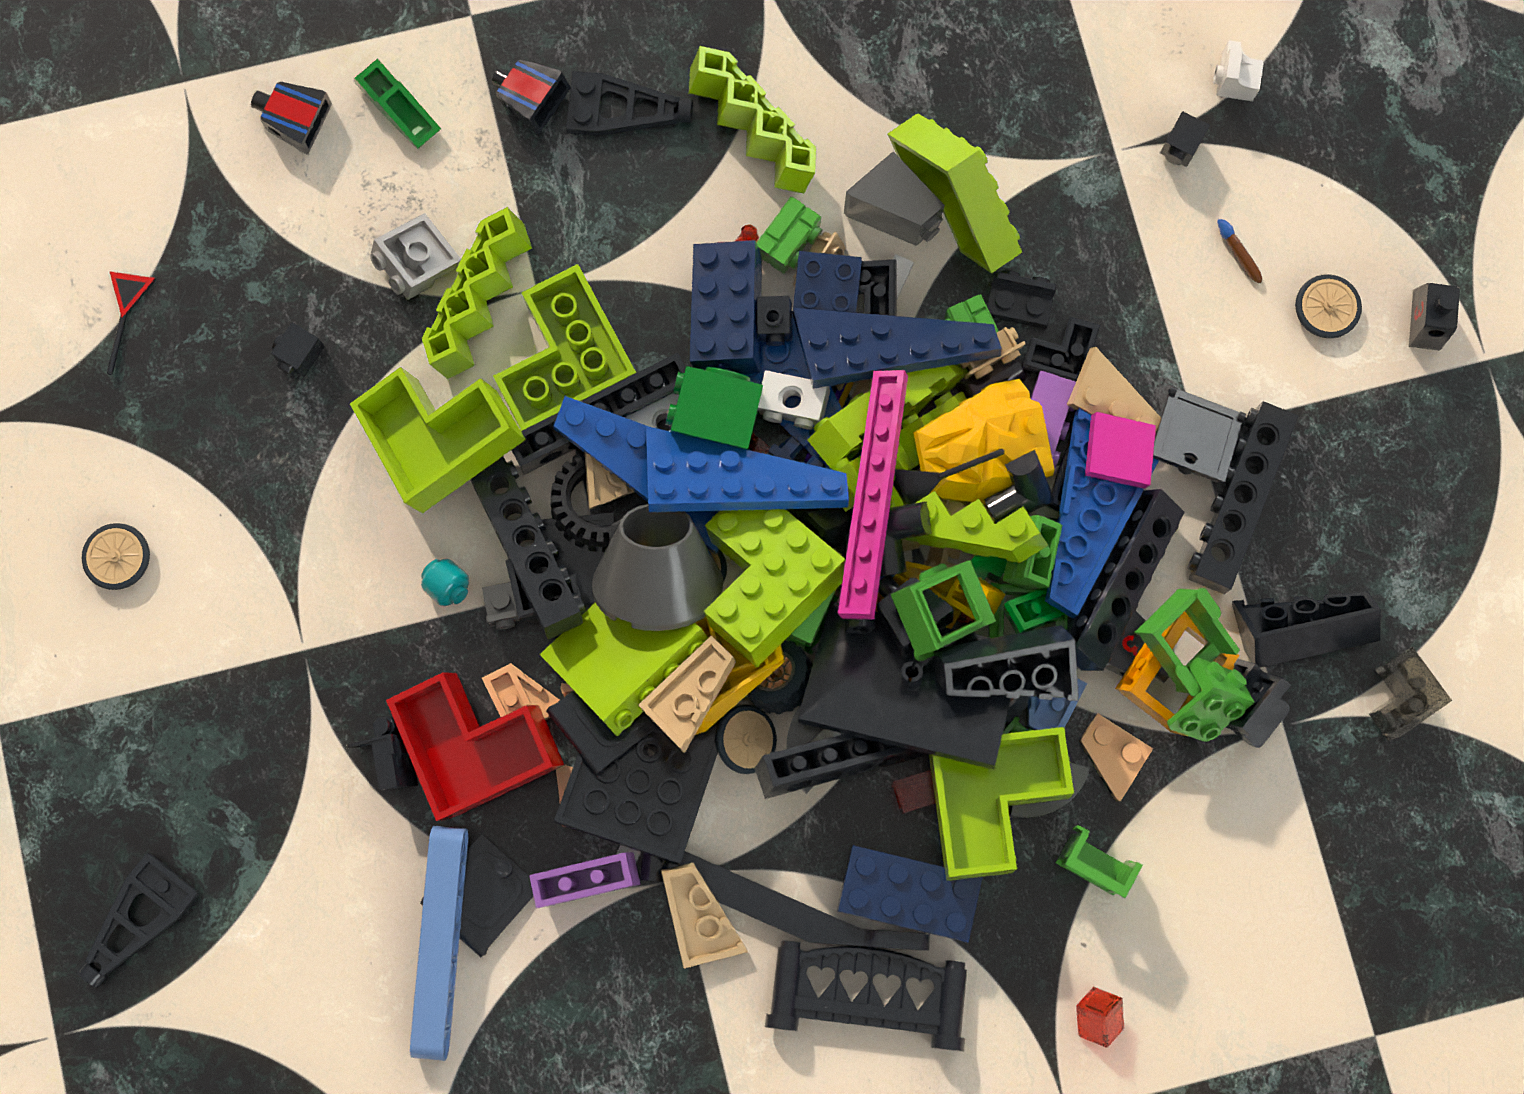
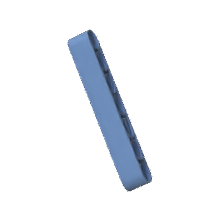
M433 826L430 832L410 1040L411 1058L445 1061L449 1052L468 850V830L466 828Z

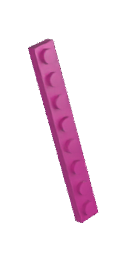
M905 370L873 372L838 614L843 619H874L908 382V375Z

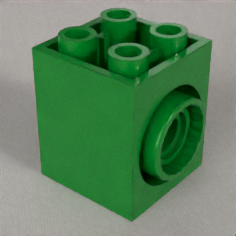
M686 366L685 373L678 372L673 393L678 394L679 397L677 405L670 404L665 425L671 426L670 432L747 450L763 385L750 382L748 376L714 367H706V370Z

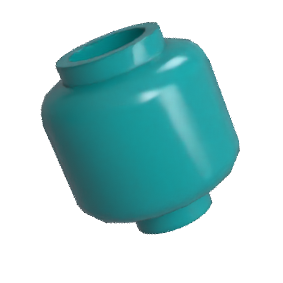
M448 558L435 559L422 571V589L437 604L441 606H449L453 603L459 604L468 595L469 576L454 561Z

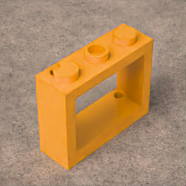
M1185 611L1161 634L1172 650L1184 631L1188 632L1204 646L1208 643ZM1144 643L1115 689L1171 733L1187 736L1170 730L1167 721L1175 714L1146 692V689L1160 670L1161 664L1146 643ZM1220 653L1213 661L1222 667L1233 670L1234 663L1240 655ZM1188 695L1180 709L1183 708L1195 696Z

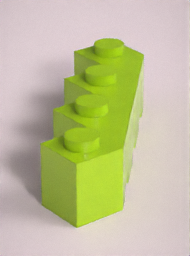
M700 46L690 68L689 93L718 99L717 125L746 130V156L775 162L774 188L804 194L815 174L816 146L808 138L804 140L794 129L795 123L779 106L775 108L767 100L764 89L751 75L746 77L736 66L738 61L730 52Z
M508 207L479 222L475 230L477 237L471 249L465 250L456 269L458 275L451 289H446L436 309L438 315L432 327H427L422 337L429 364L447 379L475 366L467 340L494 327L486 301L513 288L505 262L532 249L524 223Z
M960 364L908 372L902 420L915 413L918 414L935 396L950 392L969 371L966 368L963 369ZM871 389L865 394L862 392L856 395L845 408L830 418H823L814 426L815 433L807 441L829 467L845 457L851 461L862 450Z
M948 392L934 401L937 407L920 418L915 413L902 421L901 426L903 429L900 431L895 469L911 470L919 465L913 433L943 413L950 412L958 407L959 403L967 399L963 392L955 396ZM861 456L851 462L845 457L830 467L831 470L844 472L847 475L849 503L848 508H843L845 512L854 507Z
M893 485L890 508L907 505L902 495ZM935 491L916 502L927 501L932 534L904 539L919 542L921 545L962 550L964 553L1005 558L1007 561L1017 563L1023 562L1048 546L1024 507L995 524L979 499L951 515Z

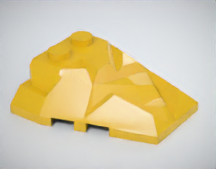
M1020 379L987 385L974 397L965 399L952 411L943 413L913 433L921 471L941 473L996 450L1003 449L1005 451L999 457L942 479L929 493L931 494L935 491L941 499L958 502H974L979 499L986 506L984 499L1013 485L1005 464L1033 450L1038 455L1046 478L1053 476L1055 470L1042 406L1039 402L1030 399L1029 390Z

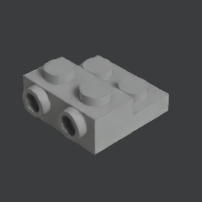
M425 213L374 239L370 255L374 267L378 271L384 269L389 275V284L392 290L397 295L403 293L407 300L433 287L436 279L456 269L461 260Z

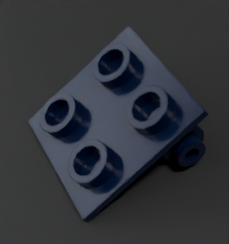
M799 251L793 308L856 313L862 257Z

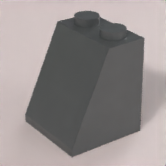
M893 151L846 191L844 214L853 220L917 246L923 240L929 242L940 231L939 225L943 220L942 214L945 205Z

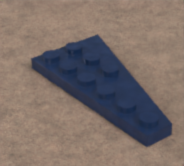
M793 308V319L813 389L873 379L874 371L905 370L908 373L1001 357L1002 347L994 324Z

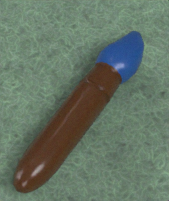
M1218 219L1217 224L1222 238L1227 240L1229 247L1248 276L1254 282L1261 283L1262 274L1242 242H1240V239L1235 235L1233 226L1224 219Z

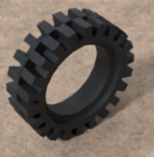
M578 453L572 457V463L566 461L562 465V471H558L555 475L550 500L552 519H556L555 526L558 531H564V537L568 541L571 538L575 539L576 546L581 548L583 544L589 545L588 550L594 552L596 546L602 547V552H605L621 519L610 525H593L585 522L574 511L571 504L572 491L578 483L586 479L585 457L581 458ZM636 492L628 494L630 498L628 512L636 507L648 504Z

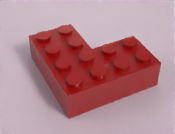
M443 672L386 700L436 821L449 820L564 766V762L539 705H525L479 727L457 673Z

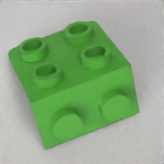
M1197 657L1188 666L1202 691L1167 721V725L1172 731L1207 742L1217 738L1231 721L1240 718L1245 713V710L1254 703V700L1245 686L1247 684L1246 679L1239 671L1235 669L1230 670L1222 667L1215 661L1209 662Z

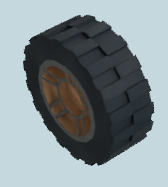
M784 640L781 643L785 662L747 695L758 709H763L765 713H776L777 715L787 711L789 713L797 706L800 707L802 705L813 664L803 649L792 641Z

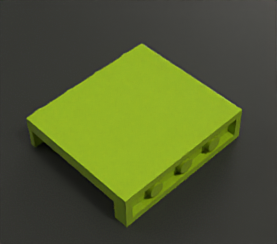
M594 603L582 615L583 624L562 633L540 655L618 736L643 712L639 704L692 655L708 637L696 623L664 631L632 628L631 622L618 617L615 621L610 619Z

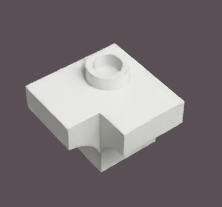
M1228 41L1222 52L1221 64L1215 68L1213 84H1218L1216 96L1253 101L1260 90L1264 61L1252 59L1245 55L1241 48V42Z

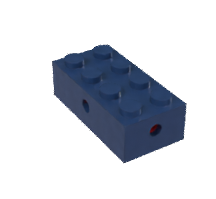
M755 240L693 244L690 363L693 368L706 370V367H714L736 373L760 372L761 341L757 329V297H761L762 255Z
M851 846L837 912L969 943L983 877L946 881L945 867Z

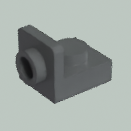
M507 582L483 587L482 591L487 612L486 620L489 626H496V630L515 627V622L519 621L511 583Z

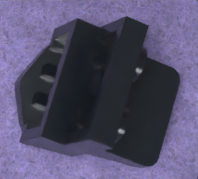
M1237 659L1234 663V669L1239 671L1246 679L1247 684L1245 686L1254 703L1245 710V713L1240 718L1231 721L1225 728L1232 730L1249 745L1260 748L1289 713L1290 707L1284 701L1283 695L1291 685L1283 677L1263 672L1256 663Z

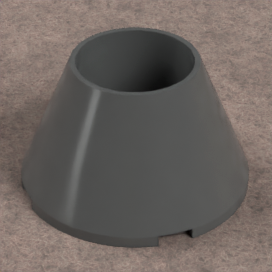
M648 504L636 507L623 516L592 580L593 598L596 605L606 616L614 621L618 617L631 622L632 628L649 631L672 630L698 622L706 617L704 611L723 593L721 571L691 517L685 511L648 512Z

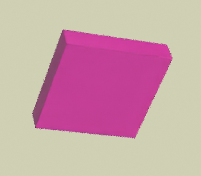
M1095 412L1091 415L1085 476L1146 489L1151 484L1156 425Z

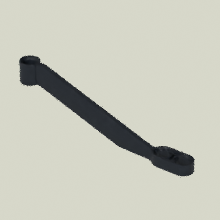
M686 851L680 865L641 852L639 880L664 882L661 870L694 863L719 903L807 942L929 951L930 934L861 929Z

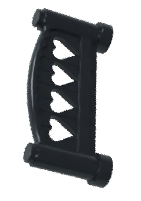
M781 940V946L778 947L771 1012L766 1014L765 1028L798 1031L799 1018L932 1034L931 1048L964 1052L965 1038L961 1037L967 979L965 962L946 960L945 967H937L929 962L900 952L863 946H839L803 951L800 949V942ZM810 966H817L820 970L829 967L835 972V978L819 998L807 977V969ZM843 970H850L853 974L862 971L868 977L866 985L852 1002L840 981V973ZM876 974H883L886 978L895 975L901 981L899 989L885 1006L873 984V978ZM909 978H916L919 982L928 979L934 985L932 993L918 1010L906 988V982Z

